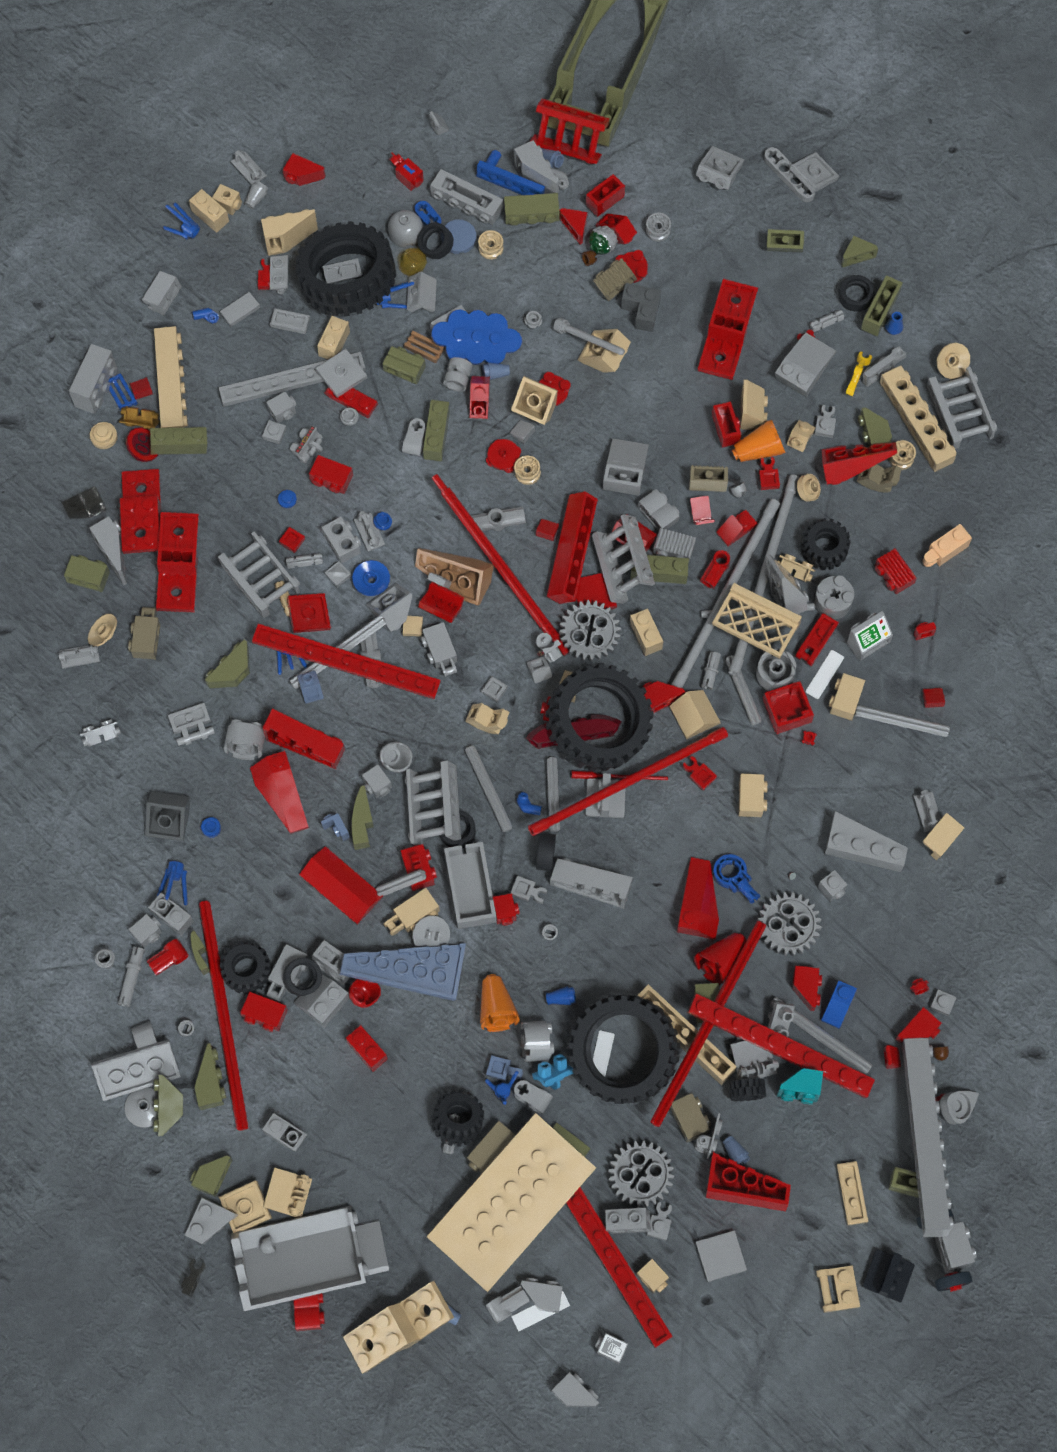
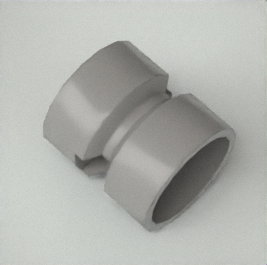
M459 357L451 358L447 368L448 372L443 382L445 387L453 391H465L469 381L468 377L471 375L473 368L472 363Z

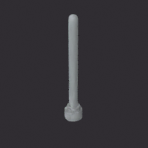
M560 317L554 323V330L561 334L568 332L618 355L625 353V350L619 346L570 326L566 319Z

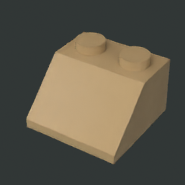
M618 329L594 330L593 336L623 348L625 353L618 355L588 341L578 361L601 372H615L619 368L620 362L627 353L631 342Z
M524 376L511 411L545 425L550 421L556 406L558 390Z
M744 380L741 394L740 429L755 430L767 422V413H764V407H767L768 396H764V388L749 380Z

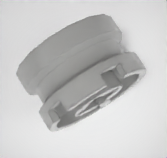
M657 212L651 214L646 221V234L651 240L657 242L664 241L669 237L671 230L670 218L664 213Z

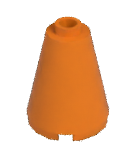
M772 420L765 422L734 444L735 449L732 450L735 459H740L741 462L778 456L785 453Z
M496 974L487 975L482 981L481 1028L483 1030L484 1027L487 1028L488 1032L510 1029L509 1025L514 1023L516 1026L519 1023V1014L502 978Z

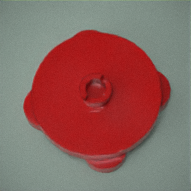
M635 250L634 252H628L616 257L615 260L623 259L636 276L637 280L633 283L639 282L647 276L648 263L641 250Z
M546 372L544 378L539 383L558 390L556 406H558L567 399L571 383L560 376L554 375L552 372Z
M507 439L495 440L488 449L486 463L490 467L511 473L514 471L515 462L520 458L521 448Z

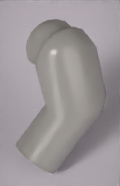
M551 167L553 174L556 173L560 183L558 187L563 190L569 186L567 174Z

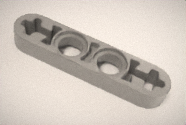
M768 148L764 155L765 163L800 200L811 202L816 192L805 195L804 191L809 192L810 190L801 180L799 184L791 182L792 178H798L790 170L792 163L777 148ZM784 165L787 166L789 170L787 172L780 171L779 167Z

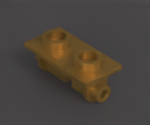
M126 406L121 409V415L123 416L119 423H124L126 426L136 425L150 429L156 428L160 422L158 420L159 413H156L154 410L142 409L141 415H138L139 408Z

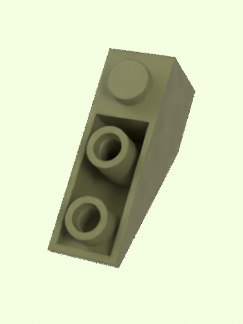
M210 1043L207 1044L195 1084V1092L200 1110L224 1105L223 1099L227 1098L225 1088L220 1086L219 1080L223 1079L221 1068L216 1066L215 1060H219L217 1049H213Z

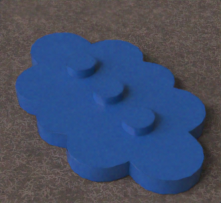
M461 309L455 310L449 315L447 322L437 323L431 332L433 342L445 347L446 355L449 359L454 357L463 358L471 362L472 365H479L483 361L500 364L504 360L506 353L516 352L522 344L520 333L508 328L507 320L504 316L498 313L487 316L486 313L480 310H475L470 314Z

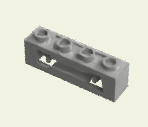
M440 169L430 185L431 195L435 199L443 200L451 207H457L466 214L479 218L484 223L493 225L503 210V199Z

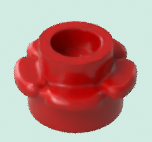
M923 978L916 979L912 982L910 990L915 995L925 993L929 990V982L927 980L924 981Z

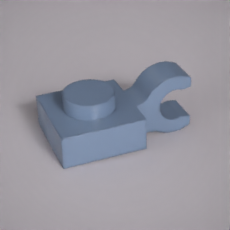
M491 1055L486 1076L506 1081L507 1075L512 1077L515 1071H518L519 1074L516 1079L521 1080L523 1070L510 1067L511 1060Z

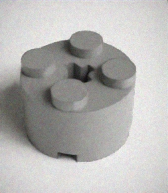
M843 576L825 578L819 583L814 600L816 610L820 615L824 613L833 619L844 617L852 606L854 589Z
M786 651L783 652L780 659L765 652L761 656L756 670L758 683L767 692L792 684L796 672V662L793 656Z
M236 719L232 720L227 728L224 751L227 754L229 751L233 753L232 757L242 760H254L255 756L260 758L265 740L262 724L258 722L245 723Z
M546 1020L521 1022V1029H524V1034H521L522 1055L525 1057L524 1062L546 1061L552 1058L554 1043L550 1042V1034H552L551 1022Z

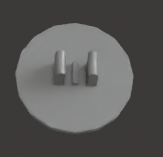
M434 915L421 918L415 924L412 932L414 945L416 947L447 945L450 940L448 924L444 919Z

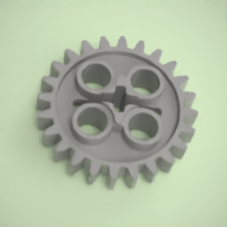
M587 600L586 605H583L580 601L579 608L572 605L573 612L567 609L566 613L568 616L562 617L564 622L560 623V627L564 629L560 630L559 634L564 636L561 638V641L567 642L564 648L570 647L569 654L575 652L576 659L582 655L583 661L586 660V657H589L592 662L594 656L600 660L601 654L605 657L608 656L607 650L613 652L614 649L611 645H618V642L614 639H620V635L616 633L621 630V627H616L619 624V620H613L616 613L609 614L610 607L606 610L603 609L604 603L599 607L597 606V601L593 605L590 604L589 600ZM594 615L595 618L592 627L589 646L586 647L585 643L588 634L591 616ZM583 616L587 619V622L582 624L577 618ZM602 620L606 623V626L598 627L596 622ZM580 634L584 640L578 642L574 639V636ZM599 638L602 644L597 646L592 640Z
M784 892L783 898H780L777 894L775 897L776 901L770 898V905H763L766 911L760 910L759 914L762 917L757 920L766 924V928L761 938L766 937L764 945L771 943L770 950L776 947L777 954L783 950L785 956H787L788 951H791L792 955L795 956L796 950L803 954V947L810 950L809 943L815 945L816 941L814 938H819L820 935L816 931H820L822 928L820 925H816L821 922V918H816L819 911H813L815 904L809 906V899L802 901L801 894L798 898H795L793 892L791 897H788L786 892ZM788 907L792 910V913L789 915L785 914L782 909ZM805 919L808 925L801 926L798 920ZM791 921L793 925L787 927L786 923H789ZM773 922H777L780 924L781 928L775 930L771 927L770 924ZM793 934L797 940L789 941L786 936Z
M635 1141L634 1147L627 1143L626 1151L620 1148L621 1155L614 1154L617 1162H610V1165L615 1167L608 1171V1173L614 1175L609 1178L610 1182H615L611 1189H618L616 1197L622 1194V1202L629 1199V1206L634 1201L637 1202L638 1208L641 1202H644L646 1207H648L649 1201L656 1205V1198L662 1201L663 1196L661 1193L668 1195L669 1191L666 1187H672L673 1185L668 1181L674 1179V1175L669 1174V1172L674 1170V1167H668L671 1159L665 1160L664 1158L667 1153L660 1154V1146L654 1150L652 1142L649 1147H646L645 1141L642 1142L641 1146H638L637 1141ZM640 1155L644 1158V1163L637 1165L634 1163L633 1158ZM651 1159L652 1163L645 1171L646 1177L642 1176L634 1189H631L630 1186L636 1180L638 1172H641L648 1160ZM657 1167L660 1169L661 1174L659 1176H652L650 1169ZM624 1172H630L633 1179L631 1181H624L621 1175ZM640 1184H647L649 1191L642 1193L639 1191L638 1186Z

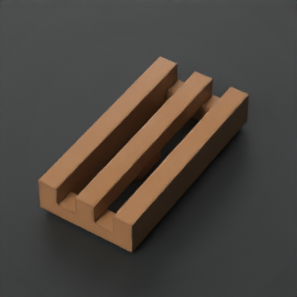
M412 331L408 341L404 344L405 349L419 354L434 363H437L445 350V347L435 344L433 340L415 331ZM411 343H413V344H415V345L421 347L422 349H424V350H426V351H429V352L435 354L436 356H433V355H431V354H429V353H427V352H425V351H423V350H421V349H419V348H417V347L411 345Z

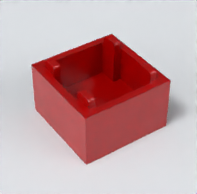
M800 681L764 693L763 703L776 734L812 723L814 714Z

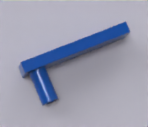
M497 150L491 152L486 162L480 160L477 165L476 177L521 195L545 193V186L496 167L502 156Z

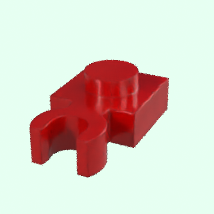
M262 259L261 266L263 270H258V290H270V265H265V260Z
M773 457L770 459V464H765L764 458H761L760 467L763 469L759 470L761 490L780 488L778 469H773L775 463Z
M691 756L690 761L693 765L688 766L686 763H683L682 767L685 771L692 772L690 779L704 791L717 779V775L704 763L698 766L696 758Z

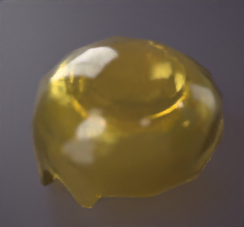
M418 248L406 249L400 256L398 262L399 269L408 276L423 272L427 264V258Z

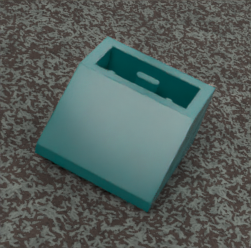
M801 1069L780 1085L777 1097H781L783 1101L792 1102L793 1099L801 1100L803 1104L812 1105L813 1102L818 1101L821 1095L823 1071Z

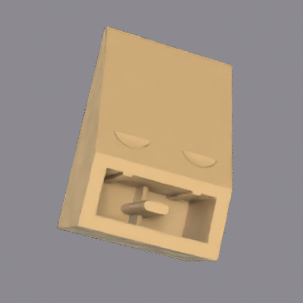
M306 209L297 213H285L281 216H269L261 219L268 256L288 252L318 230L315 209Z

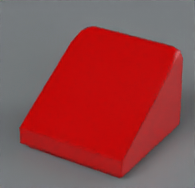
M147 378L130 383L136 400L153 394Z
M541 519L536 530V536L554 541L560 524Z
M942 688L923 689L925 708L944 707L945 697Z
M886 1045L883 1050L886 1068H900L899 1049Z

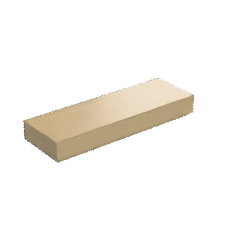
M857 1161L837 1164L847 1226L868 1223Z

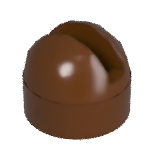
M594 251L583 252L582 260L584 264L590 266L596 263L597 257L595 256L597 254Z
M948 1046L933 1048L934 1057L939 1061L946 1060L949 1055Z

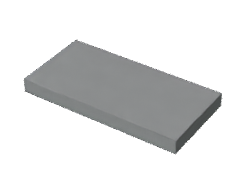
M169 1039L91 1063L103 1101L154 1086V1079H158V1075H163L169 1081L181 1077Z

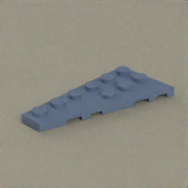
M466 943L450 946L441 945L439 947L405 948L393 951L381 950L380 952L347 953L343 955L339 975L455 1001Z

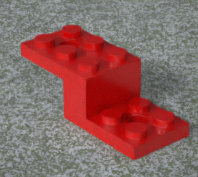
M727 279L722 280L710 320L708 336L699 362V372L733 380L747 334L748 323L758 287ZM736 297L739 298L741 302L738 304L732 303L731 299ZM717 355H723L725 357V360L717 361L715 357Z
M159 469L123 471V498H120L123 554L158 551L160 515L162 512ZM144 485L147 488L143 493L137 492L138 486ZM138 530H145L146 534L143 537L139 538L136 536Z
M161 512L157 559L159 573L157 611L195 613L199 514ZM177 528L184 530V533L179 536L173 532ZM174 589L182 591L178 597L173 596L171 592Z

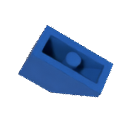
M838 981L821 1021L840 1029L857 988Z

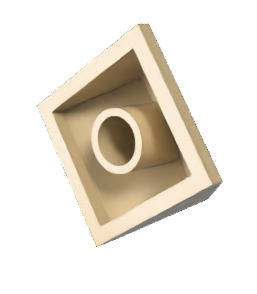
M704 690L687 691L669 706L686 739L721 724Z

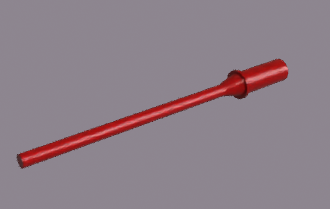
M572 771V778H603V774L592 771ZM611 774V778H621V779H623V778L629 776V775ZM648 776L645 780H668V777Z

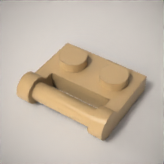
M853 1265L816 1271L817 1278H820L824 1313L860 1307ZM827 1276H833L838 1304H832Z

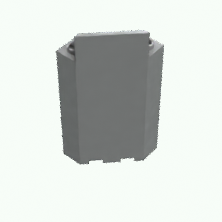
M351 1206L231 1233V1243L235 1256V1268L243 1310L248 1311L366 1283L365 1276L389 1271L379 1219L358 1224L356 1211L352 1212ZM271 1236L276 1246V1252L263 1254L260 1251V1242Z

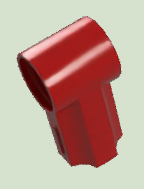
M724 550L717 551L700 579V582L708 588L714 589L724 572L729 568L730 555ZM723 558L726 560V563L719 564L717 560Z
M179 939L170 941L164 946V950L147 960L156 976L173 964L178 965L188 958L189 954Z

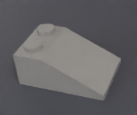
M805 332L775 372L776 379L807 397L837 351Z
M108 516L89 528L95 543L124 586L127 584L125 554L122 552L121 528L116 520L112 522Z
M767 554L766 561L771 595L777 604L796 614L807 611L809 598L805 591L802 592L798 580H794L782 565L770 554Z

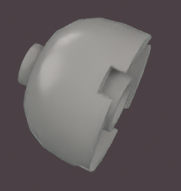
M409 210L396 212L388 223L390 240L400 247L416 245L418 235L423 228V223L415 212Z

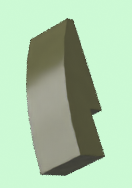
M365 785L360 787L353 808L352 837L355 850L370 847L366 829L374 827Z

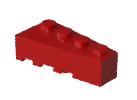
M273 708L262 728L266 741L335 770L345 751L344 743L339 738L330 737L322 731L313 729Z
M713 1152L705 1198L786 1212L791 1185L768 1175L760 1174L752 1168H746L731 1159H725Z

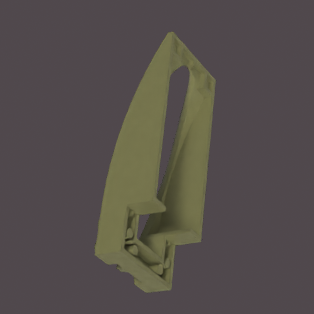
M591 0L557 70L556 86L549 101L590 112L571 105L574 72L588 38L602 17L617 0ZM643 0L645 22L642 48L623 88L619 89L610 85L607 87L606 102L600 116L610 118L605 131L600 132L598 144L609 147L646 64L669 0ZM549 116L547 127L557 130L558 118ZM566 121L565 128L573 130L574 134L576 125ZM584 126L582 134L592 137V128Z

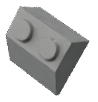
M322 974L319 988L309 995L299 996L294 1004L325 1028L350 998L347 991Z

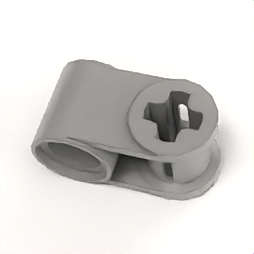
M415 418L410 421L403 442V453L416 456L422 455L426 434L425 423L422 419Z
M525 1080L517 1082L514 1087L515 1098L540 1114H544L553 1098L545 1090ZM526 1087L527 1094L523 1093V1095H520L518 1088Z

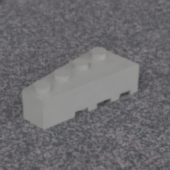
M835 811L825 854L901 872L905 864L908 848Z
M557 858L550 878V885L624 909L632 887L633 877L590 867L586 864L574 863L567 858Z

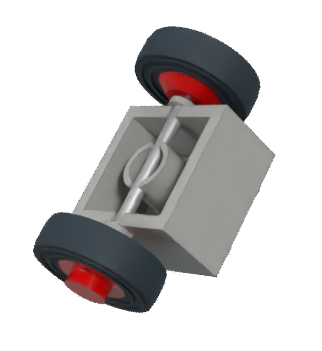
M948 1209L949 1217L952 1216L954 1220L952 1210ZM921 1216L916 1218L919 1229H922ZM963 1222L953 1224V1229H950L948 1236L935 1237L944 1271L949 1273L935 1280L937 1291L950 1290V1292L961 1290L962 1286L973 1282L970 1271L953 1272L970 1267L975 1263L974 1259L977 1258L976 1251L973 1246H970L968 1240L970 1238L969 1229L967 1226H964Z

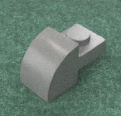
M150 1021L131 1028L137 1048L158 1043Z

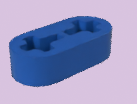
M420 201L415 205V213L420 217L424 226L430 224V219L441 224L440 216L428 202ZM420 208H422L423 210L426 209V214L423 211H420Z

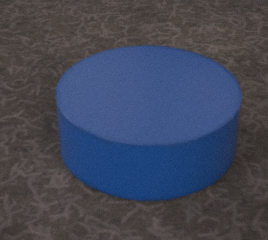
M209 817L202 822L201 830L206 837L214 838L221 832V825L216 818Z

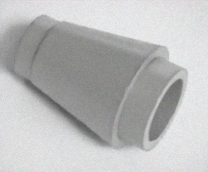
M259 181L252 184L245 205L254 209L267 195L268 187Z
M101 949L96 953L95 962L99 967L111 969L114 966L115 956L111 950Z

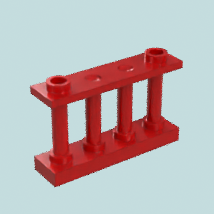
M542 98L536 109V112L542 114L539 134H534L530 141L534 140L535 144L541 148L560 151L561 154L584 160L586 163L597 164L602 154L596 152L599 134L601 131H605L610 118ZM549 116L559 120L555 140L545 137ZM566 121L576 125L572 145L562 142ZM584 126L593 130L589 150L579 147Z

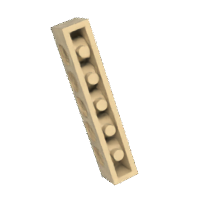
M899 366L882 374L880 379L881 386L933 471L936 472L954 463L956 450L947 441L946 433L939 428L936 417L929 412L927 402L921 399L917 386H913L909 373L906 370L904 371L902 366ZM901 386L904 390H900L897 387ZM907 401H911L914 404L910 405L907 403ZM916 416H921L923 419L919 420ZM925 431H930L932 434L928 435ZM934 446H939L941 450L935 449Z

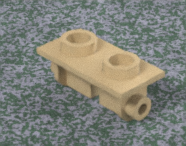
M789 554L779 556L783 559L782 562L778 560V563L790 574L793 569L796 570L795 578L804 582L811 581L813 575L810 572L816 571L812 569V564L805 561L800 564L795 561L796 557Z

